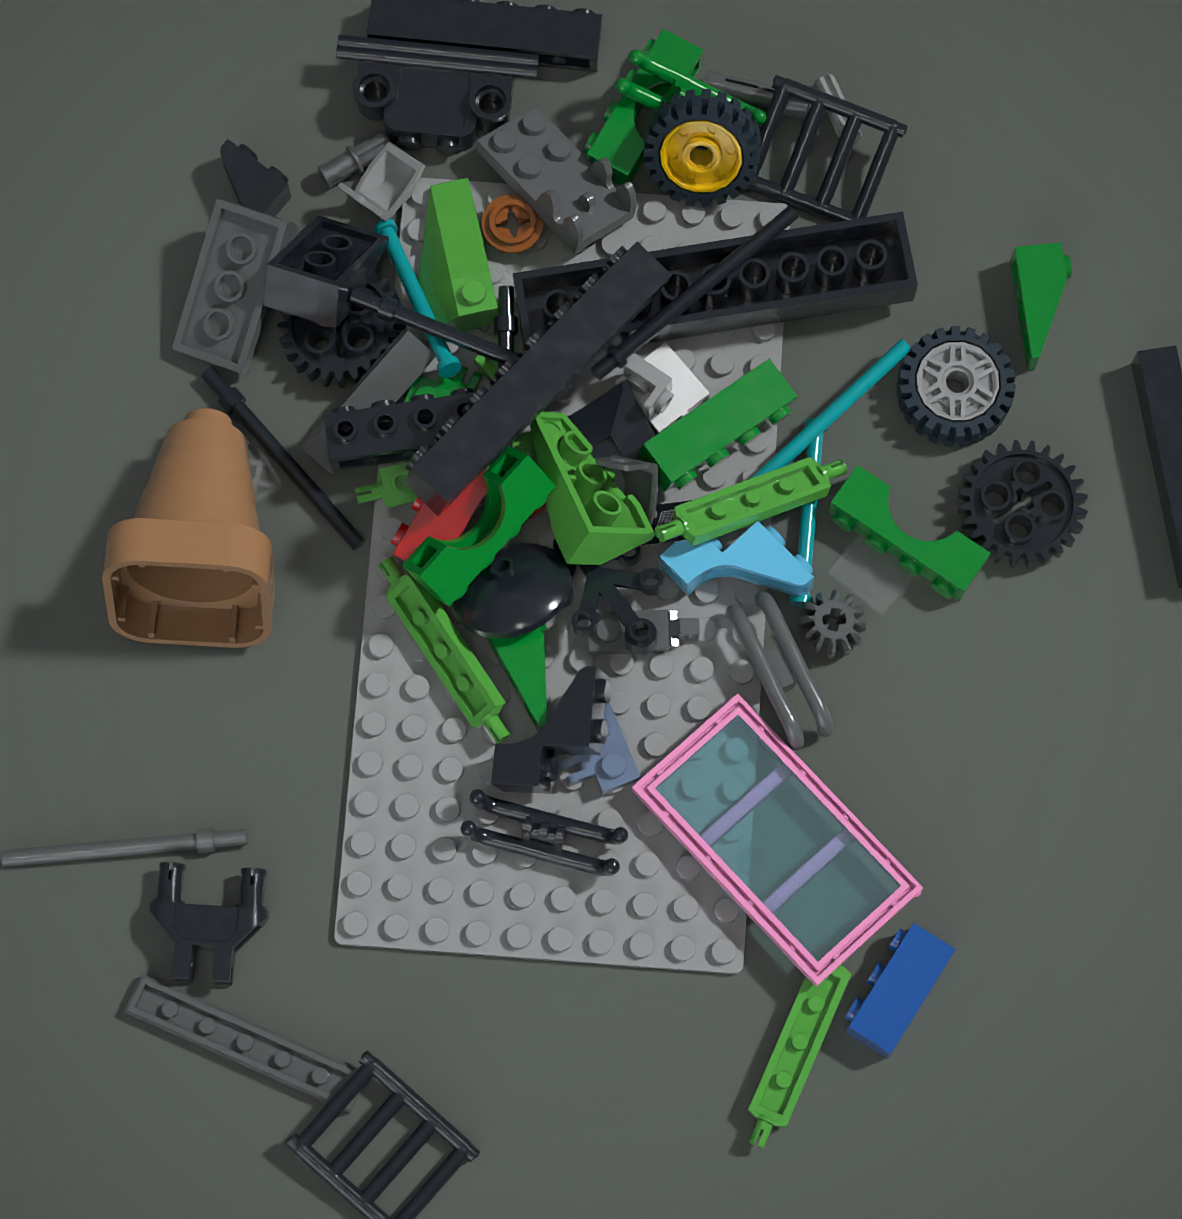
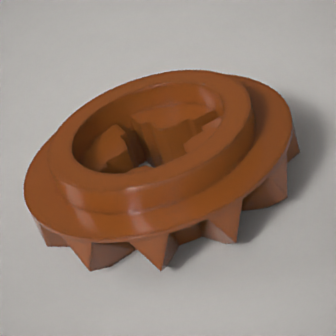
M506 194L494 199L486 207L482 216L481 226L488 245L498 249L501 254L508 252L519 255L522 251L534 248L536 242L542 237L544 221L518 194ZM509 212H512V216L515 217L517 223L524 224L518 227L517 237H513L509 228L501 227L507 225Z

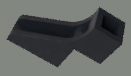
M229 139L223 143L220 148V154L224 169L239 204L275 217L291 199L288 178L274 166H270L268 169L258 162V156L246 145L240 144L237 146Z
M597 666L581 668L538 733L518 743L495 744L491 784L503 792L550 794L551 782H555L558 771L557 760L554 758V754L601 755V746L606 743L608 738V723L604 719L605 703L608 704L612 695V685L608 675Z

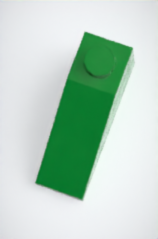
M1061 242L1015 247L1010 258L1027 371L1035 370L1067 278H1071V260L1069 255H1063Z
M546 624L534 631L516 637L502 639L485 637L535 728L539 732L547 721L545 644L543 634L544 631L548 630Z

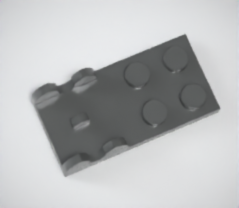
M537 106L486 134L476 142L475 150L574 254L634 217L637 198L632 183L629 181L615 188L612 183L613 171L610 160L601 158L592 164Z
M216 198L172 349L241 374H248L268 308L264 306L267 263L299 234L298 226L295 223L231 201Z

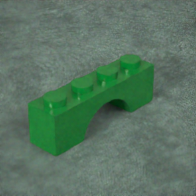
M664 28L656 40L653 38L649 39L643 50L644 53L694 78L702 66L704 49ZM641 68L637 71L632 69L626 77L629 81L660 96L668 95L672 86L671 83ZM622 95L619 102L613 100L610 103L603 117V121L606 122L600 133L595 131L592 133L584 149V152L587 153V159L592 164L601 158L610 160L613 171L612 182L617 185L629 181L632 183L645 161V141L638 133L634 122L638 112L644 105Z
M508 446L482 475L486 487V503L476 525L464 535L454 539L442 540L428 536L402 565L432 597L449 607L455 600L461 598L466 593L468 585L482 570L486 569L493 562L497 552L508 540L514 538L519 533L521 525L535 510L539 509L546 502L548 495L556 487L527 454Z
M857 464L830 503L828 514L833 516L831 519L834 524L846 532L854 530L866 538L864 540L865 543L879 554L887 552L899 560L898 565L908 574L915 577L920 574L932 582L931 587L941 596L951 599L953 596L960 601L987 563L991 553L958 531L946 538L935 541L919 540L907 535L896 525L890 514L888 499L891 486Z

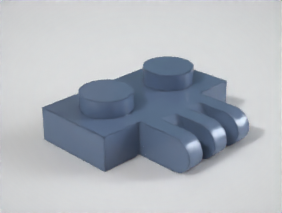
M610 703L605 705L604 719L608 723V738L606 743L601 746V755L573 754V757L560 762L563 771L577 766L580 771L566 777L569 786L595 777L602 795L641 779Z

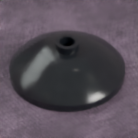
M535 543L506 544L497 552L493 562L486 569L482 570L468 585L466 593L453 602V607L461 624L479 636L502 639L524 635L546 624L562 609L571 591V574L564 558L547 546Z

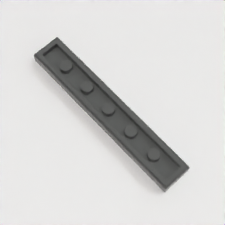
M141 974L124 1010L125 1013L326 1103L331 1100L357 1070L144 974ZM359 1093L348 1104L344 1111L351 1113Z

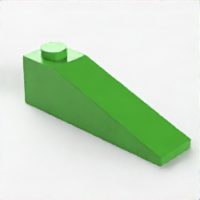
M469 178L430 185L418 282L435 319L462 331L494 325V317L498 316L497 301ZM422 332L423 339L427 340L425 333Z
M541 412L530 423L538 466L556 485L548 495L546 504L552 533L566 563L601 565L652 540L655 533L641 504L632 494L624 495L614 483L617 475L611 468L603 469L601 466L596 465V460L591 455L592 445L567 415L557 412Z

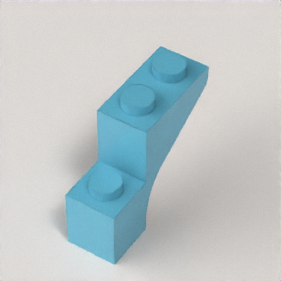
M759 521L754 523L724 552L721 551L723 546L720 541L714 538L695 546H691L688 540L677 541L660 556V569L687 596L703 583L720 577L741 579L794 596L806 595L813 588L814 581L811 565L801 555L793 556L784 547L785 541L782 536L771 526L766 529Z

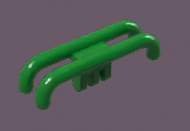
M638 49L630 51L628 55L629 62L671 83L672 86L667 97L664 98L626 78L617 79L614 85L618 93L657 112L659 106L664 101L670 104L671 96L678 93L684 98L687 90L695 89L696 96H701L702 89H711V97H716L718 91L723 92ZM727 94V101L730 102L733 96ZM739 100L741 102V110L747 107L752 113L751 120L756 119L758 125L764 124L767 118L764 111Z

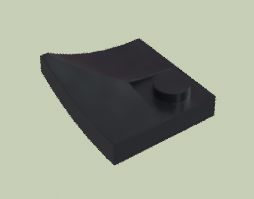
M626 379L588 405L567 416L592 445L591 455L595 460L597 458L610 457V455L640 460L637 456L638 451L645 442L656 436Z

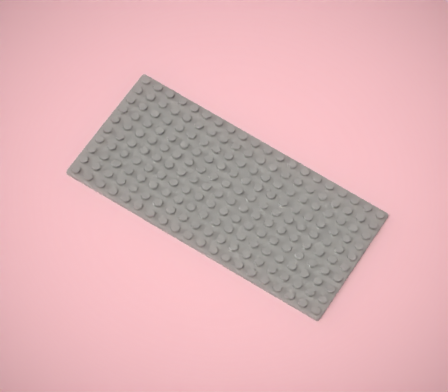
M420 177L415 185V190L409 199L402 204L399 241L417 280L419 277L430 185L454 180ZM469 181L497 306L499 286H513V273L610 258L622 245L629 250L637 241L649 252L750 236L755 234L788 206L784 203L728 199L726 203L718 205L716 199H712L711 206L702 207L701 199H696L695 205L691 206L686 205L685 196H682L678 202L671 199V195L636 193L637 204L634 217L575 254L545 222L542 237L539 238L533 249L529 248L522 251L519 255L508 252L501 254L498 249L488 245L482 232V216L486 207L494 199L502 195L517 193L505 183ZM509 212L507 225L501 227L509 228L513 237H517L518 227L524 224L517 223L515 217L512 216V212ZM396 272L395 290L399 301H401L403 307L414 311ZM514 296V316L518 317ZM518 319V334L514 336V346L521 351L523 349V342ZM784 322L648 343L638 349L635 354L644 359L665 342L670 346L710 393L707 398L689 411L691 412L769 358L781 373ZM406 325V329L433 352L428 339H423L422 331ZM494 325L464 331L492 343L498 340V336L494 334ZM446 342L452 356L457 357L461 365L468 368L463 383L469 384L474 371L482 373L474 364V359L479 354ZM606 350L602 351L575 378L570 391L564 389L542 412L565 413L567 416L573 414L615 387V381L624 375V367L621 369L616 367L599 381L592 374L590 368L607 355ZM436 357L420 376L436 381L439 374L436 368L438 364ZM484 374L477 390L483 385L488 390L492 387ZM411 386L405 391V393L397 400L395 404L404 403ZM768 421L758 428L761 434L744 447L736 443L727 449L730 455L712 469L706 464L695 471L698 478L685 488L678 490L675 485L664 493L658 484L656 505L694 500L750 479L776 455L777 424L773 426ZM530 424L522 433L531 431ZM651 426V428H652L654 434L657 435L658 433H657L656 430ZM410 460L378 464V471L380 468L408 462ZM486 493L460 536L470 531L479 521L485 508ZM382 498L375 499L334 932L335 941L339 945L739 974L744 964L747 913L631 791L632 786L637 782L602 795L595 777L569 786L566 777L580 771L577 766L563 771L560 762L574 755L556 756L554 754V758L557 760L558 771L555 782H551L550 794L503 792L491 784L495 740L485 725L472 728L386 598L391 583L378 565L386 558L392 556L404 575L409 574L402 567L405 561L393 554L397 547L390 542L401 523L403 522L410 526L417 512L411 509L413 503L388 509ZM547 504L544 512L534 519H527L521 525L519 533L514 538L508 540L505 545L512 543H535L553 549L555 537L552 533ZM772 517L759 522L767 529L771 526ZM753 524L716 537L723 546L721 551L724 552ZM675 542L640 546L641 559L636 565L631 567L623 566L618 560H609L599 566L634 573H641L647 568L658 569L663 575L664 587L655 596L645 595L639 590L616 588L633 611L668 609V611H678V618H699V639L679 640V648L669 649V652L589 655L588 637L577 636L572 628V617L580 609L586 582V576L578 566L572 583L574 590L572 604L562 608L557 615L546 623L548 630L543 632L547 720L579 670L586 666H597L608 675V679L611 681L612 695L609 703L641 778L729 702L732 696L739 694L758 715L760 709L761 680L732 621L726 617L725 612L729 605H739L747 615L763 648L765 615L762 609L755 604L754 598L758 592L767 591V587L733 577H720L703 583L687 596L660 569V556ZM630 550L624 553L623 555L629 557L634 555L636 552L634 550ZM649 578L644 583L653 586L658 583V580ZM599 596L596 612L612 611L603 598ZM439 601L506 702L498 717L511 736L500 744L518 743L534 736L538 731L487 639L472 633L461 624L455 613L453 603L449 607ZM586 619L580 620L577 623L579 627H588ZM737 718L663 783L657 791L701 836L755 788L758 739ZM480 789L485 794L497 799L607 828H625L628 831V839L620 845L605 844L566 834L562 848L598 859L607 860L614 858L620 864L619 872L613 876L591 874L489 847L467 839L460 830L461 824L467 820H471L476 825L485 829L518 838L523 837L522 829L524 822L491 814L476 808L469 799L471 791ZM753 811L712 847L714 852L747 887L749 884Z

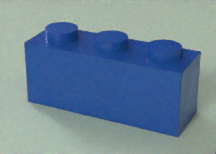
M915 923L912 924L908 932L901 928L899 929L887 948L894 953L886 967L881 963L877 964L866 982L867 985L872 987V990L865 1001L857 997L844 1017L851 1022L845 1032L885 1058H888L956 950Z

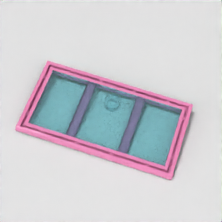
M739 694L732 696L729 702L632 786L631 791L815 987H818L913 898L920 896L924 889Z

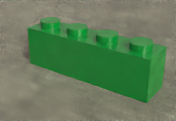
M769 358L645 442L638 451L637 456L641 461L658 465V484L664 493L675 485L678 490H681L698 478L695 471L706 464L712 469L730 455L727 449L736 443L744 447L761 434L758 429L768 421L774 426L792 413L789 407L798 396Z

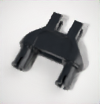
M169 862L159 863L160 873L157 898L153 899L150 903L149 910L175 943L172 977L176 982L192 983L196 950L215 951L213 981L217 985H232L236 952L269 919V911H267L266 906H263L267 870L255 868L254 884L252 885L253 871H251V868H241L239 904L229 907L185 904V901H182V889L186 865L173 862L172 871V866H170Z

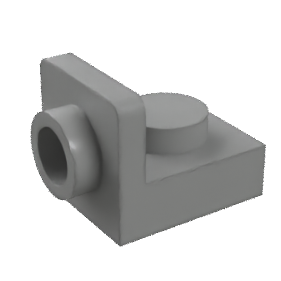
M635 353L627 359V364L624 366V376L627 377L629 386L640 394L650 393V396L643 404V414L650 420L656 411L662 414L674 397V394L671 392L672 378Z

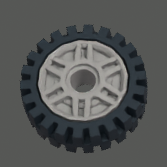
M951 326L948 331H945L944 327L939 328L932 335L927 333L921 337L918 343L915 342L910 348V352L905 356L897 380L898 405L900 411H904L905 420L909 426L913 424L915 432L920 436L923 434L928 435V441L937 443L940 440L944 442V446L953 447L954 443H960V447L969 446L971 441L978 443L984 440L988 434H993L1009 413L1015 395L1014 368L1011 369L1010 367L1011 360L1008 354L1003 355V347L998 342L991 343V336L983 332L979 336L975 334L976 329L967 327L966 331H960V326ZM951 380L959 381L966 390L961 393H955L947 387L946 383Z

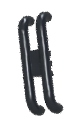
M480 789L471 791L469 799L476 808L491 814L524 822L522 829L523 837L518 838L482 828L473 821L467 820L460 827L461 833L467 839L489 847L591 874L613 876L619 872L620 864L614 858L607 860L598 859L562 848L566 834L605 844L620 845L628 839V831L625 828H607L497 799L485 794Z

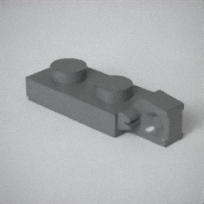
M668 609L634 611L639 618L650 620L657 629V645L649 653L669 652V649L679 648V640L699 639V618H678V611H668ZM613 611L596 612L597 628L595 633L588 637L589 655L635 654L627 648L624 635L625 627ZM644 629L634 631L636 636H644L648 633Z

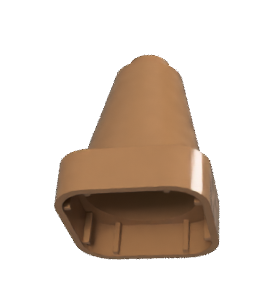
M209 408L192 410L186 414L184 420L173 424L168 429L133 518L116 523L108 531L102 574L108 620L110 626L126 638L146 643L242 648L260 644L267 640L271 634L275 597L273 546L270 539L260 531L246 439L237 428L232 426L230 417L221 411Z

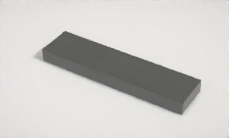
M405 328L335 408L341 406H353L355 410L370 408L372 403L381 400H393L396 403L434 360V352ZM323 421L303 443L301 448L328 472L333 474L335 471H332Z

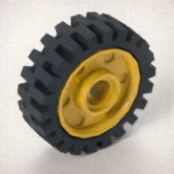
M695 89L687 90L684 98L679 93L671 96L670 104L664 101L659 106L658 112H654L648 124L644 143L646 170H650L649 177L653 183L659 181V190L664 194L671 190V199L679 202L681 197L685 196L686 205L694 206L696 199H701L702 207L711 206L712 199H716L717 204L720 205L726 203L728 195L732 199L738 197L741 188L746 190L751 183V178L754 179L759 164L761 137L760 133H758L756 119L751 120L752 113L747 107L741 110V102L733 97L728 102L727 94L718 91L716 97H711V89H702L701 96H696ZM697 146H704V147H707L708 150H700V149H697L696 147H697Z

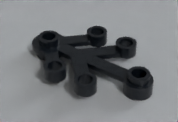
M554 538L553 550H555L563 557V554L556 542V539ZM640 546L632 549L636 552L634 555L628 557L622 554L612 560H618L623 566H634L641 559ZM567 564L572 583L577 566L586 576L580 609L572 617L573 632L577 636L586 638L595 633L597 628L595 614L599 596H601L625 627V644L631 652L643 655L651 652L656 647L657 629L650 620L639 618L616 587L639 590L645 595L655 596L664 587L663 575L658 569L647 568L641 573L602 568L599 565ZM649 578L658 580V583L653 586L646 585L644 582ZM571 586L569 597L562 608L572 604L574 600L573 586ZM584 619L589 620L591 622V624L585 628L579 627L577 625V623L580 620ZM644 629L648 633L644 636H636L634 631Z

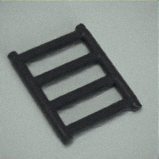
M775 75L772 85L775 92L766 113V121L761 125L759 131L761 137L759 164L754 179L751 178V183L747 189L832 222L867 217L898 137L903 138L908 130V125L797 81ZM789 96L810 103L811 106L780 184L759 177V173ZM825 110L846 117L847 121L816 198L795 191V187ZM864 124L884 133L852 212L831 205V201L860 127Z
M367 1050L359 1060L361 1066L298 1136L295 1133L293 1136H290L286 1140L285 1145L365 1218L392 1219L374 1202L436 1132L453 1148V1151L393 1218L415 1219L466 1160L471 1162L473 1159H476L480 1154V1150L381 1060ZM374 1077L392 1094L330 1163L312 1145L371 1078ZM406 1105L422 1120V1123L361 1191L343 1173L401 1107Z

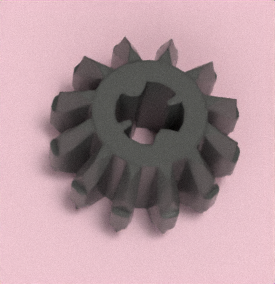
M836 589L832 590L830 600H827L825 595L819 592L815 596L816 604L806 602L803 610L808 616L800 617L798 622L800 627L808 629L802 634V641L816 640L812 647V652L817 654L822 647H826L827 658L829 659L834 658L837 647L844 656L850 655V644L860 646L863 638L859 633L866 631L868 626L867 622L858 619L865 612L863 606L850 608L854 596L849 594L844 601L838 600L839 591ZM829 618L838 619L836 623L837 625L839 624L837 631L828 629L829 623L827 624Z

